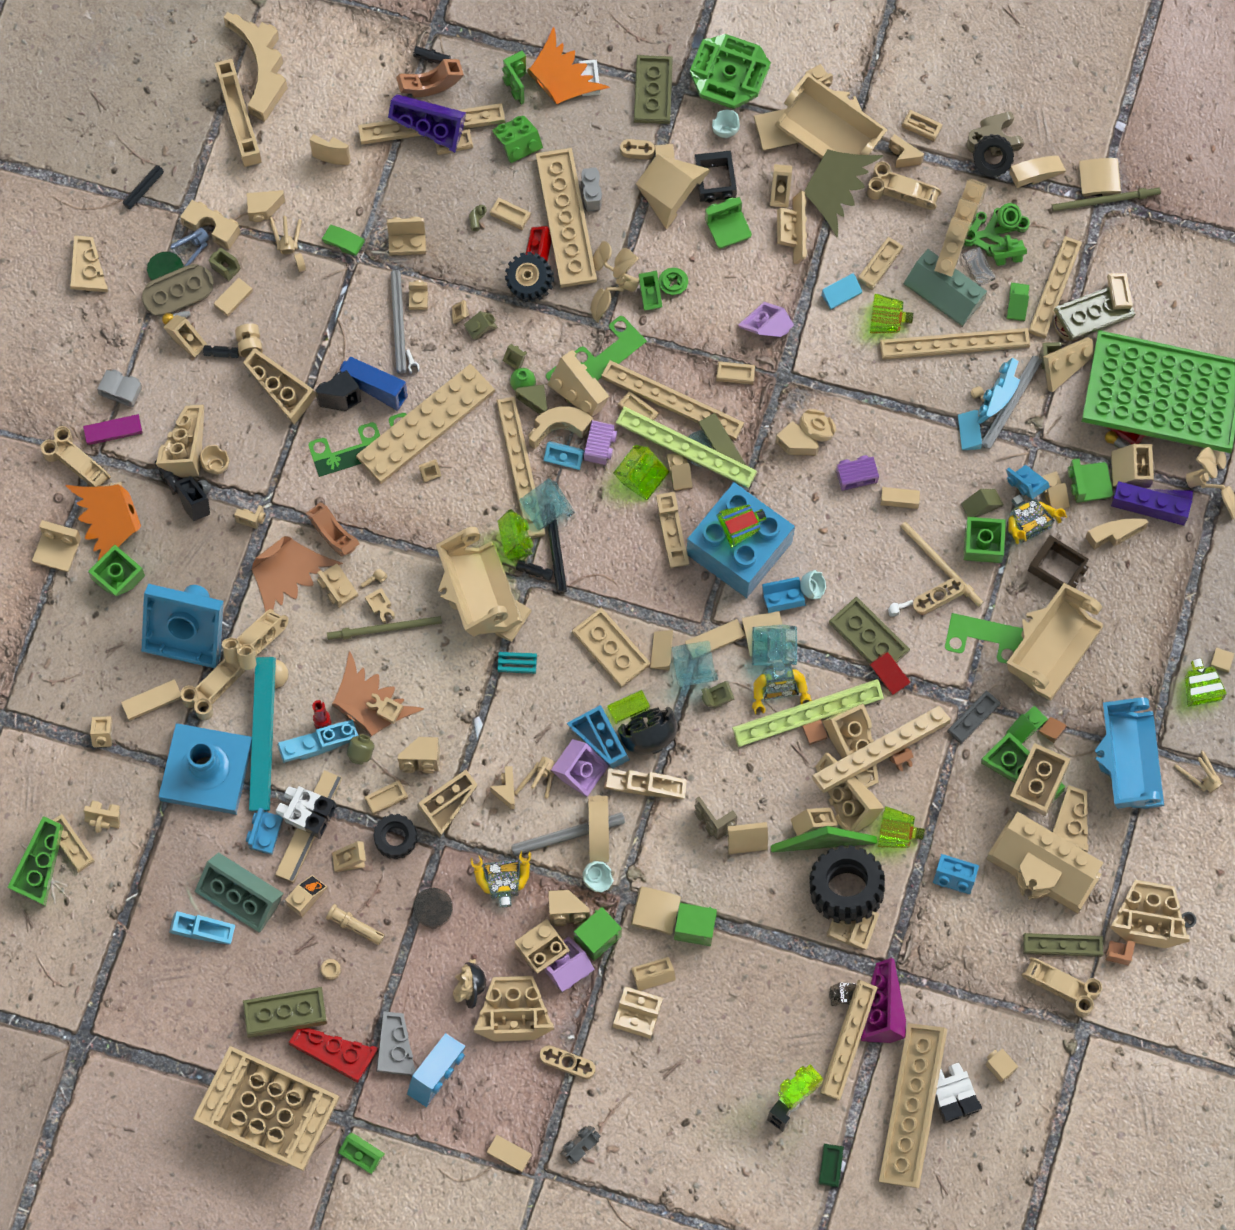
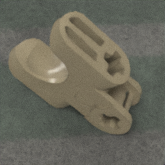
M1005 112L983 119L980 122L981 128L973 129L969 133L966 143L968 151L973 153L975 144L984 136H989L990 134H998L1001 137H1005L1010 142L1013 152L1020 150L1024 146L1022 137H1010L1002 132L1003 128L1009 127L1013 123V113ZM997 147L987 149L990 150L992 156L1002 155V151Z

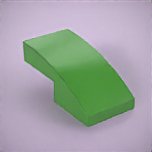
M331 224L322 237V241L325 244L339 247L342 252L355 256L365 242L358 235Z

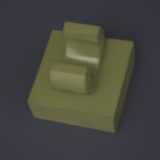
M511 344L507 347L502 361L514 369H519L522 367L527 352H523L519 349V346Z

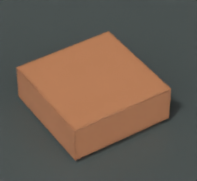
M821 719L802 726L809 745L828 738Z

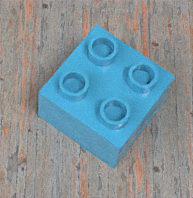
M734 482L687 538V555L745 598H748L793 543L795 526ZM751 506V509H748L726 519L723 518L727 515H730L732 513H735L737 511H740L744 508ZM753 510L758 523L730 534L725 521ZM763 510L766 517L759 520L756 512ZM757 525L760 526L757 529H754L735 538H732V536L735 534L753 528Z

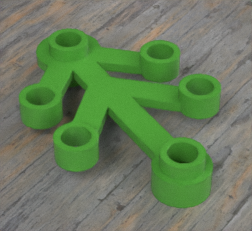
M996 208L985 230L978 231L980 225L984 224L987 219L986 213L978 212L967 235L972 240L966 239L964 245H976L985 250L988 256L993 257L988 249L994 244L989 245L982 241V238H988L999 244L1000 241H1005L999 234L1016 230L1018 232H1026L1030 221L1027 217L1022 216L1019 224H1023L1024 228L1019 226L1013 229H1006L1002 226L995 227L998 223L996 213L999 208ZM982 216L984 217V219L980 220L978 219V217Z

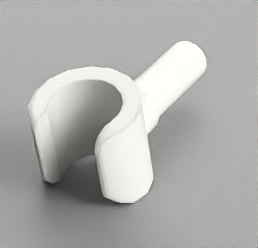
M406 350L405 352L409 360V373L412 374V366H416L419 372V364L414 362L410 350Z
M913 600L902 604L892 603L888 608L889 616L895 617L900 615L899 609L913 605Z

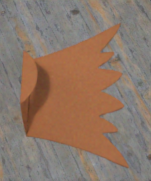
M284 536L255 558L251 570L257 581L266 612L269 609H274L275 600L280 605L283 604V592L297 599V583L304 586H313V580L309 572L318 574L317 572L320 571L319 567H329L343 563L320 555L292 538Z
M349 651L344 676L332 706L350 720L353 719L355 724L373 736L392 723L377 716L378 709L371 710L367 707L366 703H376V700L371 696L372 693L377 694L382 701L386 697L391 699L395 687L390 686L379 689V674H375L365 681V669L362 668L357 673L354 658ZM394 699L393 701L402 704L404 699ZM403 706L396 721L422 711L424 708Z

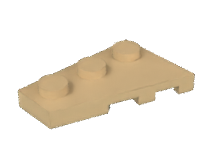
M74 236L70 289L108 292L93 237Z
M1068 785L1053 833L1088 853L1087 791Z

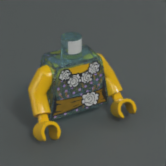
M1018 495L1011 500L1015 509L1011 511L1008 519V532L1015 539L1016 544H1019V540L1021 543H1024L1052 528L1054 519H1056L1057 523H1061L1060 517L1067 518V515L1062 508L1055 509L1041 501L1038 502L1036 499L1025 502L1023 497Z
M776 662L774 666L765 667L762 674L753 683L754 699L756 701L753 702L752 709L755 714H757L756 710L758 707H761L763 714L765 713L766 709L761 699L770 700L795 696L801 693L800 704H803L804 700L812 701L811 696L806 692L808 688L804 675L797 669H793L790 663Z
M521 851L519 860L484 864L480 856H478L480 861L477 864L473 863L471 857L470 863L474 867L477 884L485 893L490 894L491 898H499L500 907L512 906L511 896L519 895V890L524 889L530 874L529 861L531 859V852L529 851L528 858H523Z

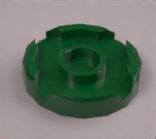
M160 252L150 258L147 264V273L152 281L183 268L184 265L177 254Z

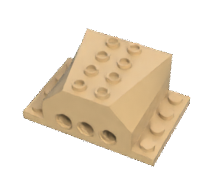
M229 1046L193 1120L211 1128L215 1134L235 1146L263 1159L286 1167L291 1165L304 1171L340 1097Z

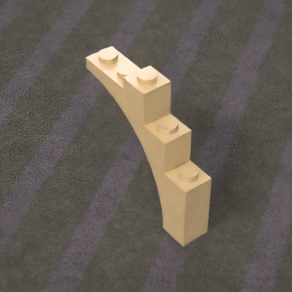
M227 12L224 16L225 26L237 33L247 43L258 64V80L254 94L248 104L249 114L265 122L287 90L286 79L277 73L283 65L282 55L278 50L273 49L279 40L278 30L273 25H267L263 22L257 27L253 22L248 23L239 15Z
M974 179L967 181L962 198L959 200L954 217L951 219L934 271L953 276L966 237L977 210L983 201L988 184Z

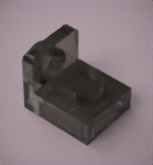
M839 982L831 986L829 991L831 1006L839 1004L850 1005L856 984Z

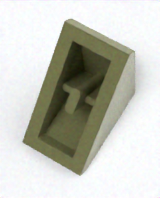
M544 384L519 387L515 390L516 399L539 415L547 411Z
M980 489L961 503L967 517H979L1004 505L996 489Z

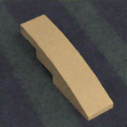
M608 768L605 775L604 789L646 796L684 799L687 780L653 772L646 774L632 770L625 772Z

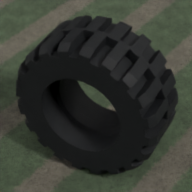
M844 845L838 846L837 850L833 848L827 850L826 855L821 854L818 857V862H814L809 876L811 900L815 904V909L819 913L823 912V917L826 919L833 918L835 923H840V921H845V924H851V921L860 923L862 918H870L872 911L877 912L880 908V903L883 902L885 893V875L882 865L879 861H875V856L872 853L866 854V850L863 848L857 850L855 846L849 845V848H844ZM851 873L862 878L866 883V887L854 896H841L834 893L828 884L837 875Z

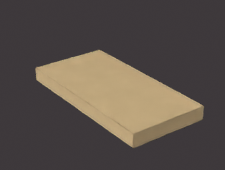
M602 607L572 630L574 636L620 688H623L651 665L648 659Z

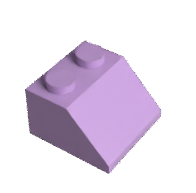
M572 739L551 771L562 782L588 797L609 765L587 743Z
M570 937L563 940L570 952L544 969L552 982L562 992L571 988L573 984L595 970L586 953Z

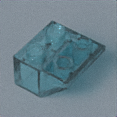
M771 625L752 627V665H797V626Z

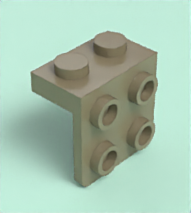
M700 797L695 799L694 806L696 810L694 813L700 821L703 820L707 825L705 829L711 837L714 835L716 840L724 835L727 837L728 826L737 825V815L732 810L716 820Z

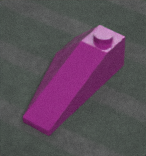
M891 957L876 963L871 985L878 988L860 1041L893 1043L904 1039L906 1036V1017L895 961Z

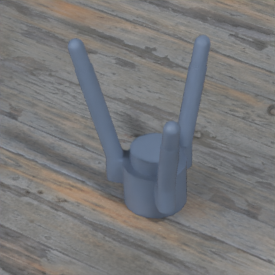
M202 227L170 246L171 249H174L190 240L195 246L200 245L184 267L190 265L198 254L208 246L206 241L209 240V236Z

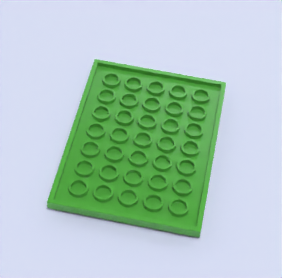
M1098 330L1081 422L1202 448L1210 447L1212 450L1231 453L1235 434V359Z

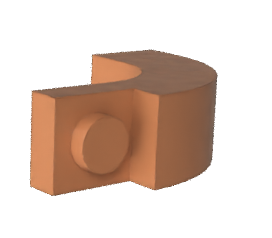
M443 59L435 69L422 74H399L396 79L401 93H411L413 98L434 95L449 89L464 74L459 60Z
M320 502L305 513L319 534L341 557L352 553L356 546L360 544L354 536L342 528L329 508Z

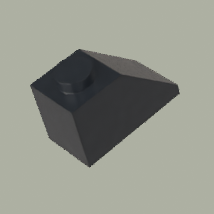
M192 476L174 482L184 510L193 521L210 515L209 499Z

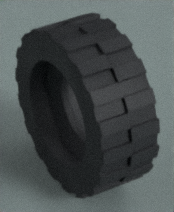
M990 134L989 136H984L975 144L973 160L980 173L982 172L985 176L998 177L1001 174H1005L1011 168V164L1014 161V152L1010 142L1005 137H1001L998 134ZM990 147H997L1002 151V159L997 164H989L984 158L986 150Z
M389 814V816L383 817L381 821L379 820L374 828L373 837L376 848L383 856L385 855L389 859L405 858L416 847V828L413 822L406 816ZM394 827L402 829L405 833V840L398 846L390 845L386 840V833Z

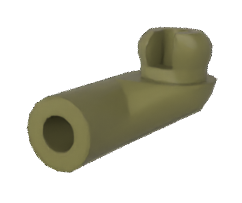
M484 205L476 206L470 212L471 231L480 230L479 220L487 211Z

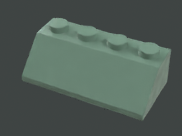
M927 249L915 263L904 281V285L963 327L985 301L987 291L956 268L952 277L934 271L939 256Z
M219 852L207 861L194 891L259 933L276 911L284 894Z

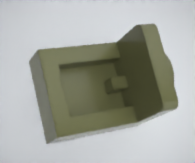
M479 311L464 324L474 340L480 338L489 329L495 330L498 328L493 315Z
M727 681L709 689H701L704 704L714 709L735 700Z

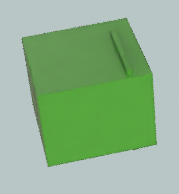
M680 903L674 940L711 946L717 909Z
M603 907L598 911L595 910V913L574 931V941L593 961L622 937V928Z

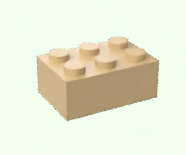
M1034 743L1011 792L1010 801L1046 816L1069 767L1070 758Z

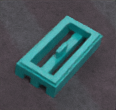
M498 653V672L536 674L537 653ZM502 658L533 659V661H530V660H508V659H502ZM502 664L532 665L533 668L502 667Z

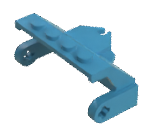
M1148 698L1103 702L1106 736L1095 750L1097 756H1099L1096 757V760L1099 762L1098 765L1101 772L1107 774L1112 779L1114 804L1117 809L1127 807L1147 809L1165 806L1153 711L1134 713L1135 711L1146 710L1150 707Z

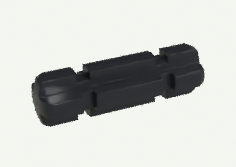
M204 345L203 347L204 356L214 355V357L229 358L231 356V358H239L238 347H231V349L227 346L211 347V345Z
M518 560L516 564L517 571H525L526 574L539 578L543 577V579L548 581L552 578L553 571L551 569H543V567L532 563L526 564V561Z

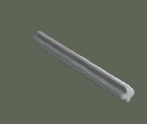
M393 270L391 271L396 372L404 374L406 373L401 272Z
M1032 356L1019 378L1020 381L1016 391L1009 402L999 411L983 438L982 446L984 448L990 449L1042 363L1040 357Z
M622 813L608 816L609 828L625 823ZM589 822L513 844L511 846L512 852L516 856L521 851L523 854L589 834Z

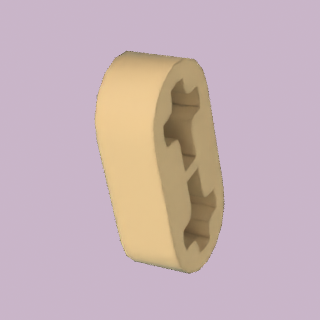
M626 139L620 145V153L626 158L646 160L654 156L655 146L650 141ZM627 146H631L630 151H626ZM645 147L649 148L648 153L644 152Z

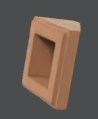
M1050 717L1039 732L1055 743L1066 730L1067 725Z

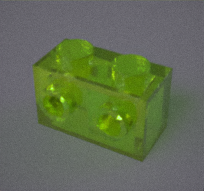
M811 1064L806 1068L804 1066L800 1067L794 1073L796 1076L793 1079L789 1080L787 1078L779 1086L781 1089L778 1096L790 1110L795 1108L822 1085L824 1079Z

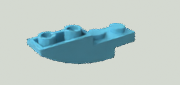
M1011 358L1008 362H1004L999 370L1001 373L1000 377L995 382L993 388L986 390L983 396L984 403L978 411V423L985 422L1001 410L1016 391L1020 379L1014 377L1019 362L1016 359Z
M352 719L316 729L311 734L278 742L277 746L283 763L299 758L304 760L349 743L352 737L358 736Z

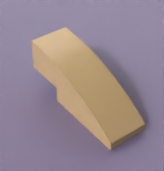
M1047 156L1013 165L1010 168L1009 174L1016 187L1019 188L1029 183L1034 185L1066 172V169L1059 156Z
M1147 519L1111 521L1088 530L1086 539L1093 549L1108 541L1113 546H1116L1146 529L1148 521Z

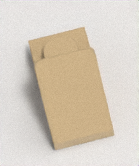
M895 134L891 137L889 148L894 154L900 155L896 160V168L921 165L924 153Z
M676 453L667 454L674 492L692 489L690 464L687 458Z
M1057 471L1041 476L1049 482L1050 486L1043 492L1048 505L1055 509L1069 508L1067 487L1065 483H1061Z
M505 766V773H501L502 785L490 786V790L493 795L510 809H515L513 767Z
M357 841L332 852L334 871L364 868V861H366L364 842Z

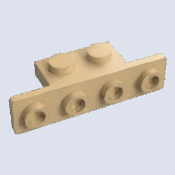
M804 191L799 192L793 197V210L785 208L777 210V244L793 247L794 264H799L807 256V217L805 215L807 201Z

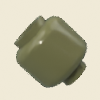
M364 734L352 737L347 748V756L350 761L359 765L368 762L374 751V743L370 740L369 736Z

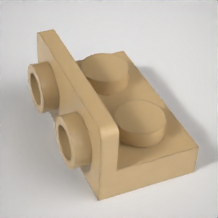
M338 564L324 572L321 570L317 572V582L322 589L326 588L329 592L327 596L332 604L336 603L340 608L358 596L357 591Z

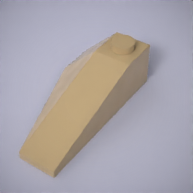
M204 405L184 407L176 420L174 430L169 432L166 443L159 448L156 462L158 467L170 471L179 477L199 476L203 441Z
M864 704L842 711L822 721L830 740L842 759L874 742L871 736V720ZM877 764L854 777L866 788L878 783Z
M825 753L815 766L817 772L834 764L837 760L829 753ZM855 777L828 790L830 796L828 800L830 805L834 806L837 813L835 816L836 820L844 830L858 832L873 823L884 810V807L875 795Z

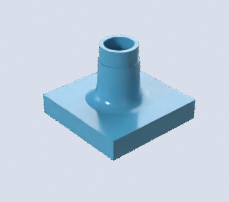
M148 584L144 592L141 652L216 668L221 652L224 601L210 598L208 591L199 585H189L183 592Z
M176 723L159 792L160 801L237 815L252 750V737ZM211 757L205 764H195L201 758Z

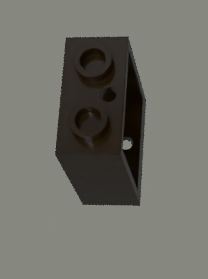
M1049 535L1029 565L1028 572L1059 590L1064 582L1040 568V565L1052 549L1079 566L1067 583V585L1076 588L1079 583L1077 581L1080 575L1084 576L1089 568L1087 566L1089 559Z

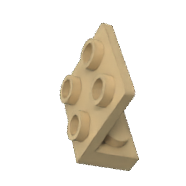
M394 217L387 219L389 256L426 254L424 218L411 217L401 219Z
M42 520L39 526L42 535L32 559L33 563L69 572L81 540L78 530Z

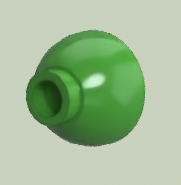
M1007 203L999 208L997 221L1002 227L1013 229L1021 222L1022 214L1017 205Z
M527 368L516 369L510 377V385L513 390L519 387L535 386L536 384L534 373Z

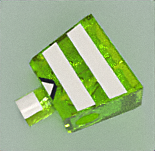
M1202 659L1191 661L1193 670L1188 671L1185 676L1188 707L1224 700L1227 693L1215 667L1204 668Z

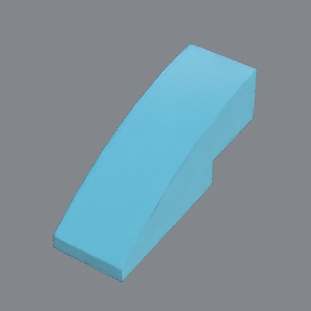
M176 911L173 914L169 933L203 941L231 944L235 925L200 915L193 916Z

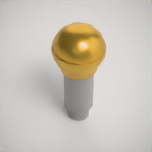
M189 311L176 314L165 313L162 317V322L166 325L175 315L185 318L191 315Z
M1109 431L1106 433L1105 440L1107 443L1115 444L1119 448L1129 446L1118 438L1116 432Z

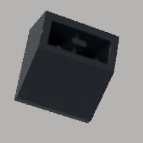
M347 370L338 372L331 380L322 382L315 389L317 403L322 408L347 411L361 402L359 386Z

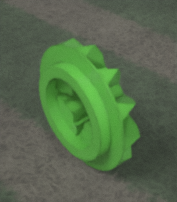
M679 268L664 270L659 277L660 289L665 294L668 293L672 296L676 294L681 295L688 286L687 274ZM677 278L678 285L674 284L670 287L669 280L673 281Z

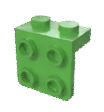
M525 116L515 117L513 120L500 124L493 129V134L503 144L510 163L543 148L538 130Z
M740 197L729 198L718 205L712 204L705 209V221L719 249L751 238L752 233L742 213Z
M1073 459L1071 461L1070 467H1068V476L1072 480L1071 492L1072 495H1075L1076 503L1112 498L1113 490L1108 466L1105 462L1081 465L1080 459Z

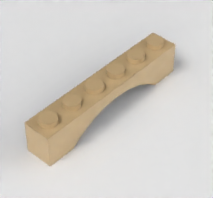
M228 59L215 63L217 76L243 165L247 167L262 163L233 60Z

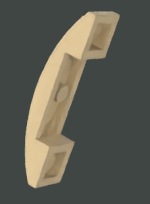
M675 492L656 495L670 568L689 565Z

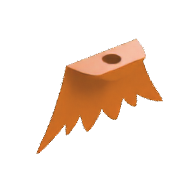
M554 27L533 65L527 69V73L556 104L585 93L610 88L603 84L588 82L594 77L592 75L581 76L587 64L577 63L572 65L575 58V50L561 55L564 45L562 43L556 47Z
M65 485L71 492L83 499L77 502V505L88 508L79 516L78 520L92 524L86 533L85 539L99 538L93 550L95 552L101 549L98 561L114 545L119 547L128 537L141 528L130 493L121 485L99 487Z

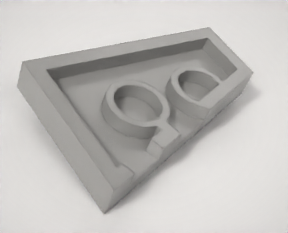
M383 1011L376 1072L413 1076L416 1072L403 1013Z

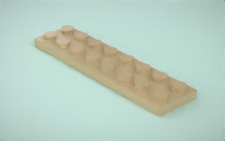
M572 148L536 153L560 288L597 282Z
M470 363L358 453L356 457L382 484L495 393V389Z
M912 1023L907 1025L879 1178L881 1183L919 1188L948 1030L945 1027Z

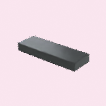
M986 690L947 732L962 745L1001 703Z

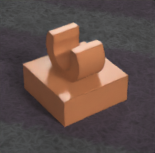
M906 747L889 758L896 765L897 769L903 771L902 763L907 762V765L912 767L910 759L914 758L912 751Z

